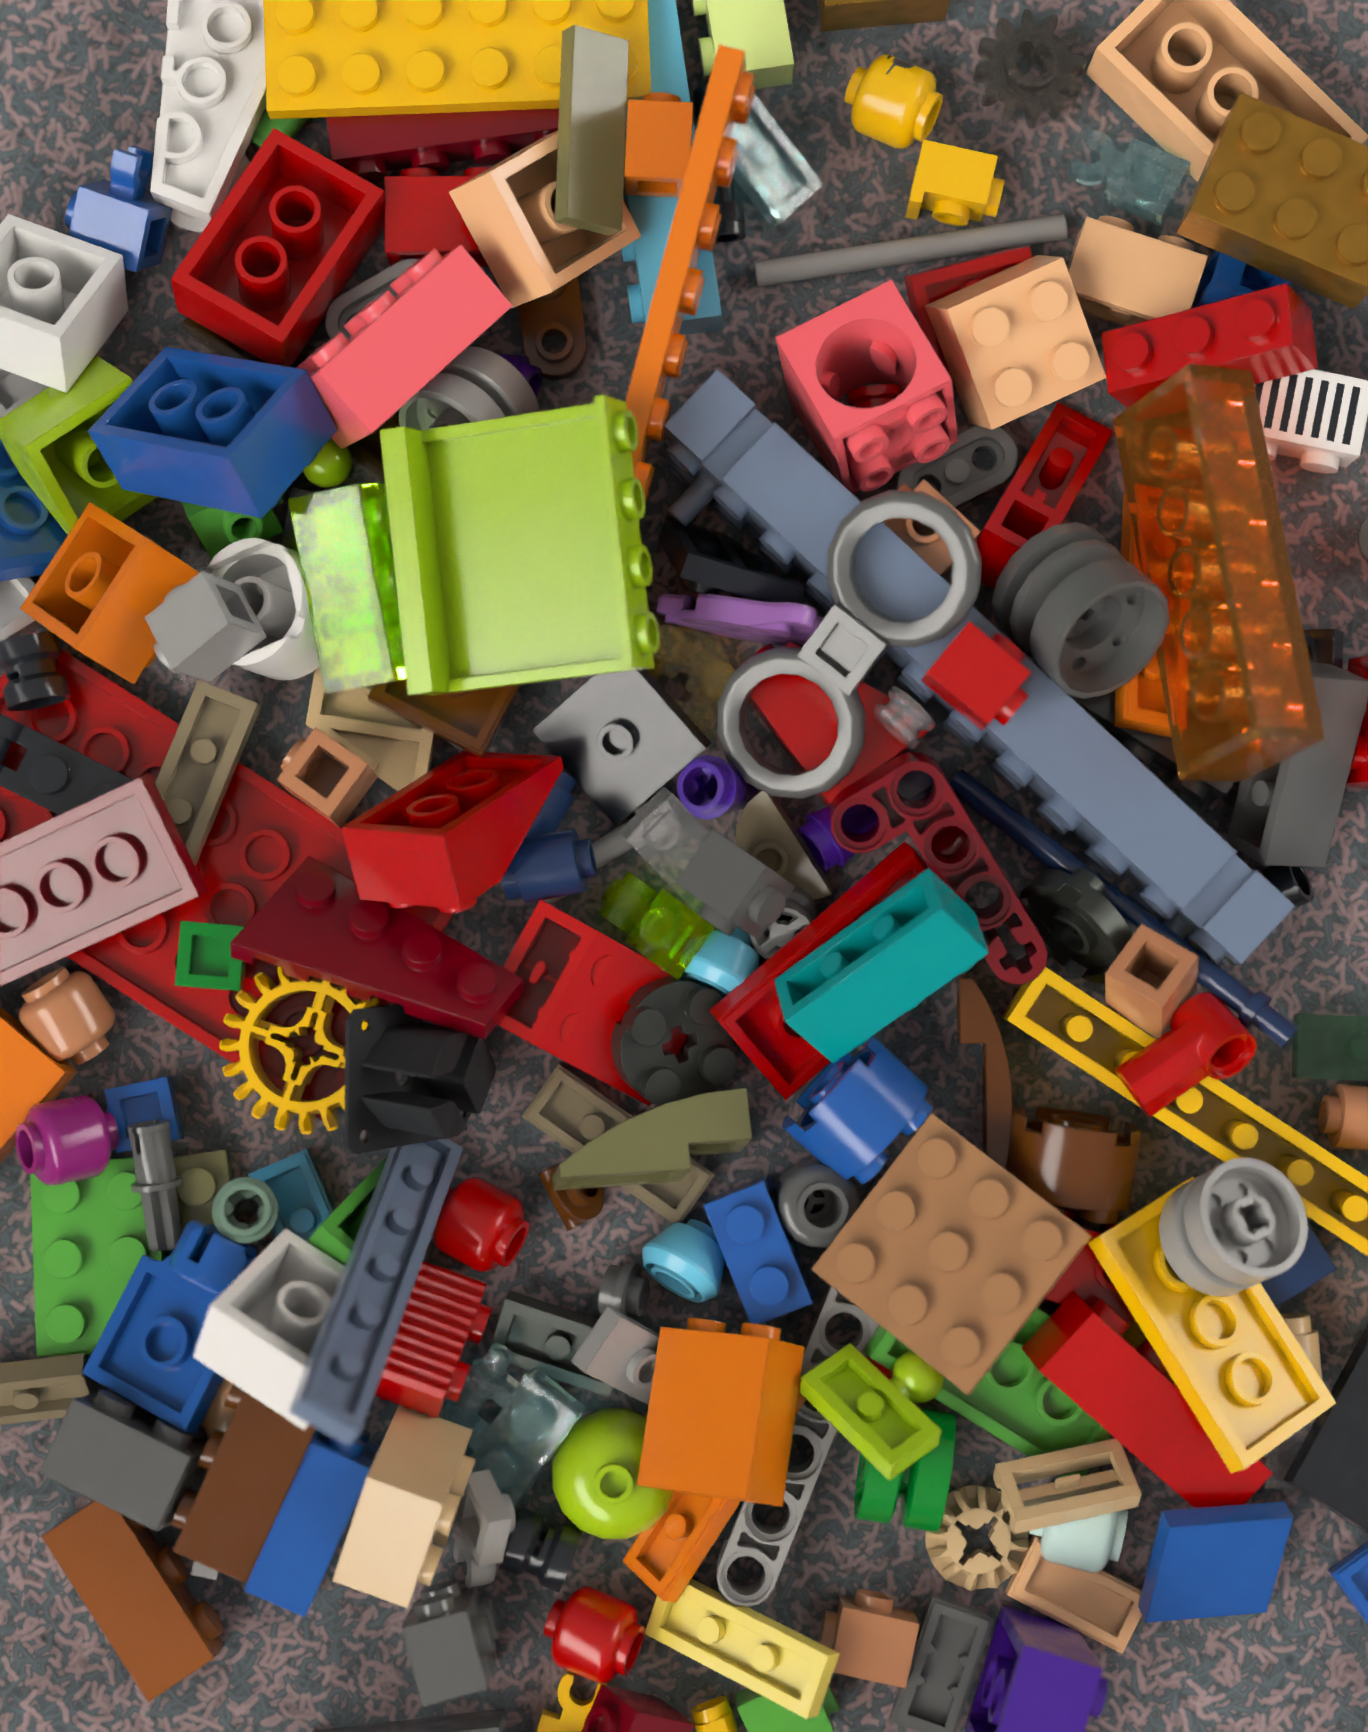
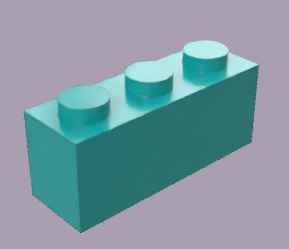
M928 868L774 979L784 1021L830 1062L834 1063L854 1048L865 1044L871 1036L902 1014L916 1008L926 997L950 980L968 971L977 961L989 954L975 912Z

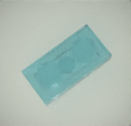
M754 93L746 125L734 122L730 137L737 139L736 150H739L733 178L773 228L791 216L823 183Z

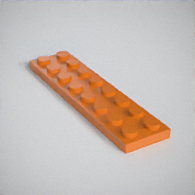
M720 44L718 45L625 401L627 410H630L635 417L638 429V446L635 451L631 452L634 478H638L642 484L645 505L655 473V467H652V464L645 463L651 440L663 441L664 425L669 420L672 404H669V400L662 398L667 377L679 379L687 352L688 341H685L686 335L679 334L684 313L696 315L704 287L705 278L702 277L703 270L696 269L701 250L712 253L719 231L722 214H719L720 205L713 203L718 186L729 189L739 151L736 150L737 139L730 137L734 122L746 125L755 92V86L753 85L755 74L746 72L745 51Z

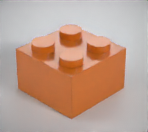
M89 502L20 609L79 652L130 683L135 684L142 671L150 666L157 657L154 650L156 639L145 617L164 602L166 595L172 589L188 583L200 572Z

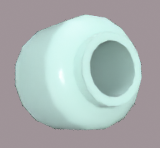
M1128 1510L1031 1530L1029 1534L1041 1537L1040 1551L1046 1561L1090 1573H1097L1106 1566L1108 1560L1115 1562L1119 1560L1126 1531Z

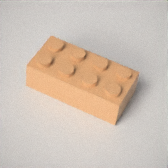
M1144 0L1096 48L1086 71V74L1197 182L1223 122L1241 92L1362 144L1368 139V134L1229 0Z

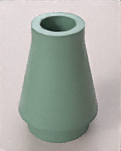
M250 1177L234 1179L226 1183L216 1194L212 1206L213 1221L218 1231L234 1242L252 1243L258 1241L272 1230L277 1221L278 1202L276 1196L267 1184L258 1179ZM246 1202H256L259 1205V1210L257 1211L258 1219L249 1225L245 1222L240 1223L237 1215L240 1206Z

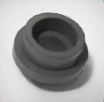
M627 1261L623 1267L611 1264L607 1268L599 1292L598 1310L600 1315L603 1314L607 1306L631 1319L633 1316L640 1317L643 1314L649 1296V1280L641 1277V1267L638 1263Z

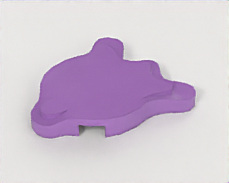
M661 594L658 598L656 609L657 613L666 616L665 622L686 626L703 633L764 644L786 645L792 642L801 648L804 647L824 619V617L816 616L815 608L802 604L761 602L711 594H699L696 601L685 594Z

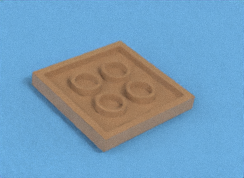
M931 1113L811 1270L964 1393L971 1395L1092 1236Z

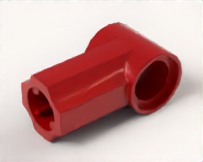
M1204 992L1187 999L1174 1013L1170 1023L1171 1030L1115 1069L1134 1100L1150 1117L1206 1077L1210 1076L1212 1079L1217 1080L1230 1078L1245 1068L1254 1057L1257 1049L1256 1039L1231 1010L1213 993Z

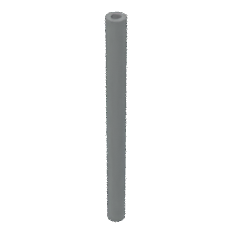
M1064 214L755 261L757 287L1064 240L1067 239V224Z

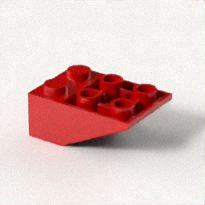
M540 899L503 966L504 969L523 979L522 994L497 1025L650 1106V1101L629 1087L619 1076L611 1052L612 1033L616 1022L621 1024L625 1012L631 1006L627 1002L637 990L656 979L678 975ZM678 1026L671 1029V1040L663 1044V1052L670 1051L675 1056L678 1055L688 1034L680 1032Z

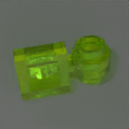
M629 871L626 872L621 881L615 877L600 898L605 903L598 913L624 932L630 934L625 940L662 970L677 979L683 974L715 928L714 925L663 888L658 892Z

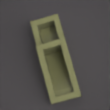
M747 1088L696 1095L666 1103L625 1120L591 1140L562 1162L552 1177L553 1191L681 1182L691 1169L690 1156L741 1152L752 1139Z

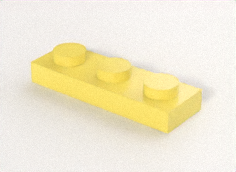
M692 1578L676 1603L662 1601L657 1596L645 1630V1635L806 1719L819 1715L840 1654L749 1607L733 1604L720 1592Z

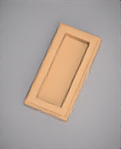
M1032 1535L1029 1541V1548L1020 1562L1019 1572L1012 1575L1005 1590L1006 1595L1123 1654L1142 1616L1138 1607L1142 1589L1104 1569L1097 1573H1090L1050 1563L1042 1557L1040 1551L1041 1537Z

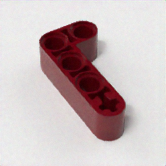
M907 752L899 755L847 786L834 797L830 806L831 831L834 839L843 849L852 853H867L876 850L907 831L930 870L964 902L968 888L974 883L990 881L999 887V895L991 906L974 908L968 905L976 914L989 954L984 956L992 971L1001 980L1010 984L1028 983L1042 973L1047 963V949L1038 927L940 766L932 757L922 752ZM913 770H922L933 778V787L930 793L919 800L906 799L897 791V785L901 777ZM856 804H864L873 808L878 814L875 825L864 833L848 831L841 824V818L849 807ZM956 826L965 831L966 841L958 852L941 854L931 847V840L940 828ZM1005 921L1016 941L1020 945L1024 944L1026 955L1021 959L1016 960L1011 953L1006 952L1002 937L996 928Z

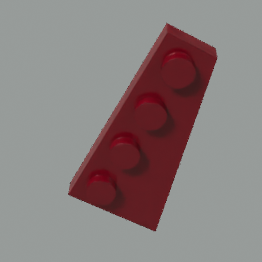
M310 856L304 860L230 942L231 958L253 964L255 959L266 961L283 967L284 975L310 982L312 977L346 987V995L371 1002L374 997L404 1006L405 1014L486 1039L522 994V978L401 908L390 907L388 902L361 900L354 881Z

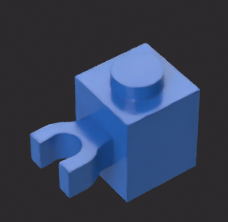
M131 145L128 147V151L120 148L114 149L110 168L111 181L101 180L78 186V191L73 194L68 203L65 222L66 226L70 228L69 236L123 255L124 268L138 272L161 264L173 208L155 202L152 195L145 193L152 175L154 152Z

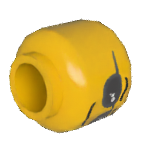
M883 54L874 60L868 69L859 66L854 71L848 83L844 101L852 105L851 121L857 132L891 147L904 149L909 147L915 140L923 142V139H927L939 116L943 94L936 92V79L933 73L893 55Z

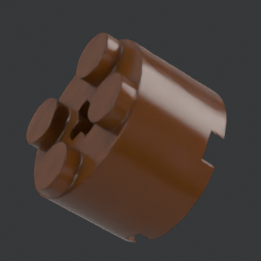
M1024 1106L1014 1107L1005 1170L1052 1206L1057 1205L1079 1209L1078 1217L1087 1221L1117 1224L1119 1211L1130 1208L1142 1129L1126 1122L1124 1134L1108 1130L1110 1117L1053 1107L1038 1106L1036 1119L1027 1118Z

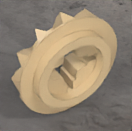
M969 1485L948 1493L943 1519L938 1532L925 1531V1543L929 1558L946 1581H950L969 1591L998 1588L1003 1581L1019 1572L1020 1562L1029 1548L1028 1531L1013 1534L1009 1523L1011 1516L1009 1511L1004 1510L1001 1501V1491L984 1485ZM995 1516L996 1518L991 1523L992 1528L988 1533V1537L999 1554L994 1556L991 1552L986 1553L977 1548L971 1555L967 1554L961 1561L960 1559L964 1555L963 1550L967 1545V1541L960 1527L955 1523L959 1520L965 1526L969 1524L972 1528L979 1529L984 1523L988 1524Z

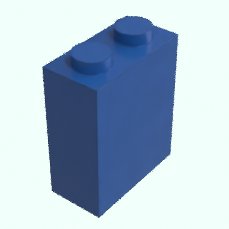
M362 1428L360 1435L347 1446L323 1431L316 1429L245 1586V1592L306 1617L361 1494L366 1477L379 1448L368 1442L371 1434L367 1430Z

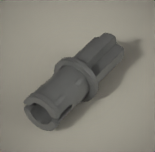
M153 1119L130 1124L127 1126V1131L133 1153L136 1181L131 1184V1191L141 1193L148 1246L152 1251L174 1249L182 1234L176 1187L184 1182L183 1176L176 1174L171 1146L169 1119Z

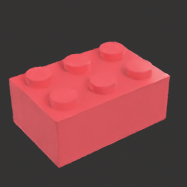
M461 244L443 257L434 248L421 260L414 262L389 285L397 294L395 297L387 290L375 301L368 303L343 326L351 335L348 339L341 332L338 333L329 342L322 344L297 367L298 369L307 370L337 429L331 438L340 449L372 434L512 307V304Z

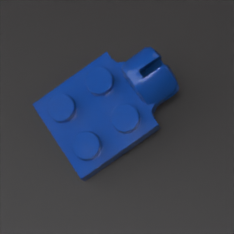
M192 1219L186 1224L172 1254L166 1259L159 1261L156 1258L142 1255L82 1373L184 1432L196 1434L224 1377L194 1358L193 1355L210 1305L257 1258L256 1249L250 1243L234 1242L221 1234L213 1224Z

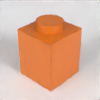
M664 92L645 94L642 100L628 99L624 173L626 195L679 198L692 149L693 102H681L679 96Z

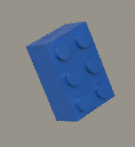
M164 347L88 430L123 490L263 518L278 503L281 495L305 467L315 460L318 452L337 431L307 370L171 347Z

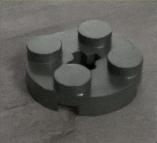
M1078 868L1072 874L1057 869L1043 870L1020 892V899L1027 898L1029 904L1025 908L1038 927L1046 946L1047 954L1063 967L1073 959L1079 965L1088 968L1081 978L1092 983L1105 984V973L1138 928L1129 920L1124 919L1109 900L1105 898L1106 888L1103 882L1091 871Z
M681 976L656 979L637 990L627 1002L631 1006L625 1012L621 1024L616 1022L611 1039L613 1062L622 1081L638 1092L643 1098L658 1106L713 1092L718 1085L729 1082L735 1075L738 1067V1060L735 1055L738 1044L709 1012L712 1007L723 999L722 995L707 985ZM678 1026L680 1032L688 1034L683 1050L675 1056L670 1051L663 1052V1044L671 1040V1029Z

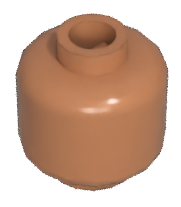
M62 966L44 975L22 992L21 995L26 1002L20 1008L18 1018L35 1044L54 1061H63L72 1057L77 1065H81L97 1056L110 1044L104 1035L113 1026L116 1014L92 977L86 972L80 970L69 973Z

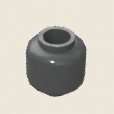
M808 1159L793 1164L780 1175L773 1189L777 1212L784 1229L794 1240L809 1247L824 1248L830 1246L861 1205L859 1192L851 1178L845 1180L832 1168L820 1163L818 1160ZM820 1190L822 1196H814L812 1192ZM814 1204H820L818 1208L812 1210Z

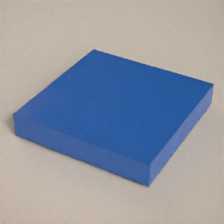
M1285 1501L1162 1511L1138 1604L1145 1623L1266 1613L1293 1521V1516Z

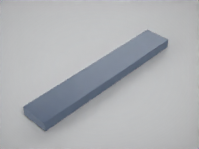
M443 1138L390 1149L288 1410L289 1413L347 1446L362 1431L463 1150L461 1146L449 1139Z

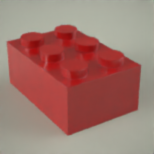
M273 128L171 277L177 312L268 364L291 367L325 317L331 303L338 297L384 228V190Z

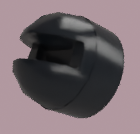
M1270 865L1261 874L1295 905L1293 909L1305 905L1314 899L1312 885L1303 866Z

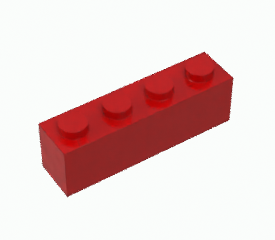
M1074 1291L1022 1346V1350L1045 1377L1193 1508L1243 1505L1273 1474L1260 1459L1246 1469L1235 1473L1230 1472L1177 1385L1168 1375L1167 1369L1150 1342L1145 1339L1137 1347L1124 1336L1123 1333L1130 1325L1103 1299H1100L1092 1307Z

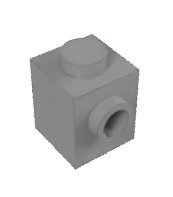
M201 571L188 583L172 589L166 595L164 602L145 617L156 639L154 650L160 661L176 674L182 673L207 682H211L267 637L240 585Z

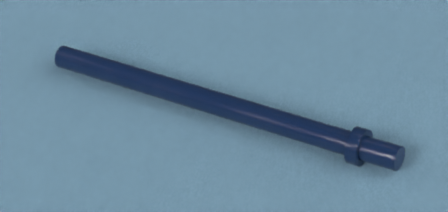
M961 770L954 776L950 784L960 800L1048 868L1061 870L1072 874L1078 868L1091 871L1103 882L1106 888L1105 898L1109 900L1124 919L1132 922L1137 928L1143 924L1199 956L1197 983L1210 993L1216 995L1224 1004L1238 1014L1237 1019L1246 1029L1253 1025L1282 1049L1294 1038L1299 1027L1269 1005L1272 1000L1271 997L1261 990L1253 993L966 771Z

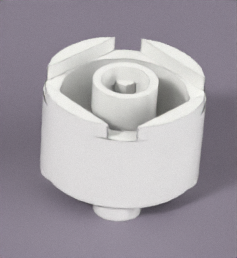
M246 538L226 546L214 556L207 568L213 570L212 575L240 585L267 636L234 662L233 666L275 680H293L313 672L328 657L335 656L343 648L346 641V629L343 625L345 615L344 597L338 580L330 567L325 563L275 542L259 538Z

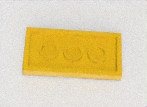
M1191 1177L1089 1241L1088 1244L1231 1473L1246 1469L1332 1407L1336 1402L1261 1283L1234 1295L1211 1296L1190 1287L1170 1266L1160 1241V1216L1169 1196L1177 1188L1194 1179V1177Z

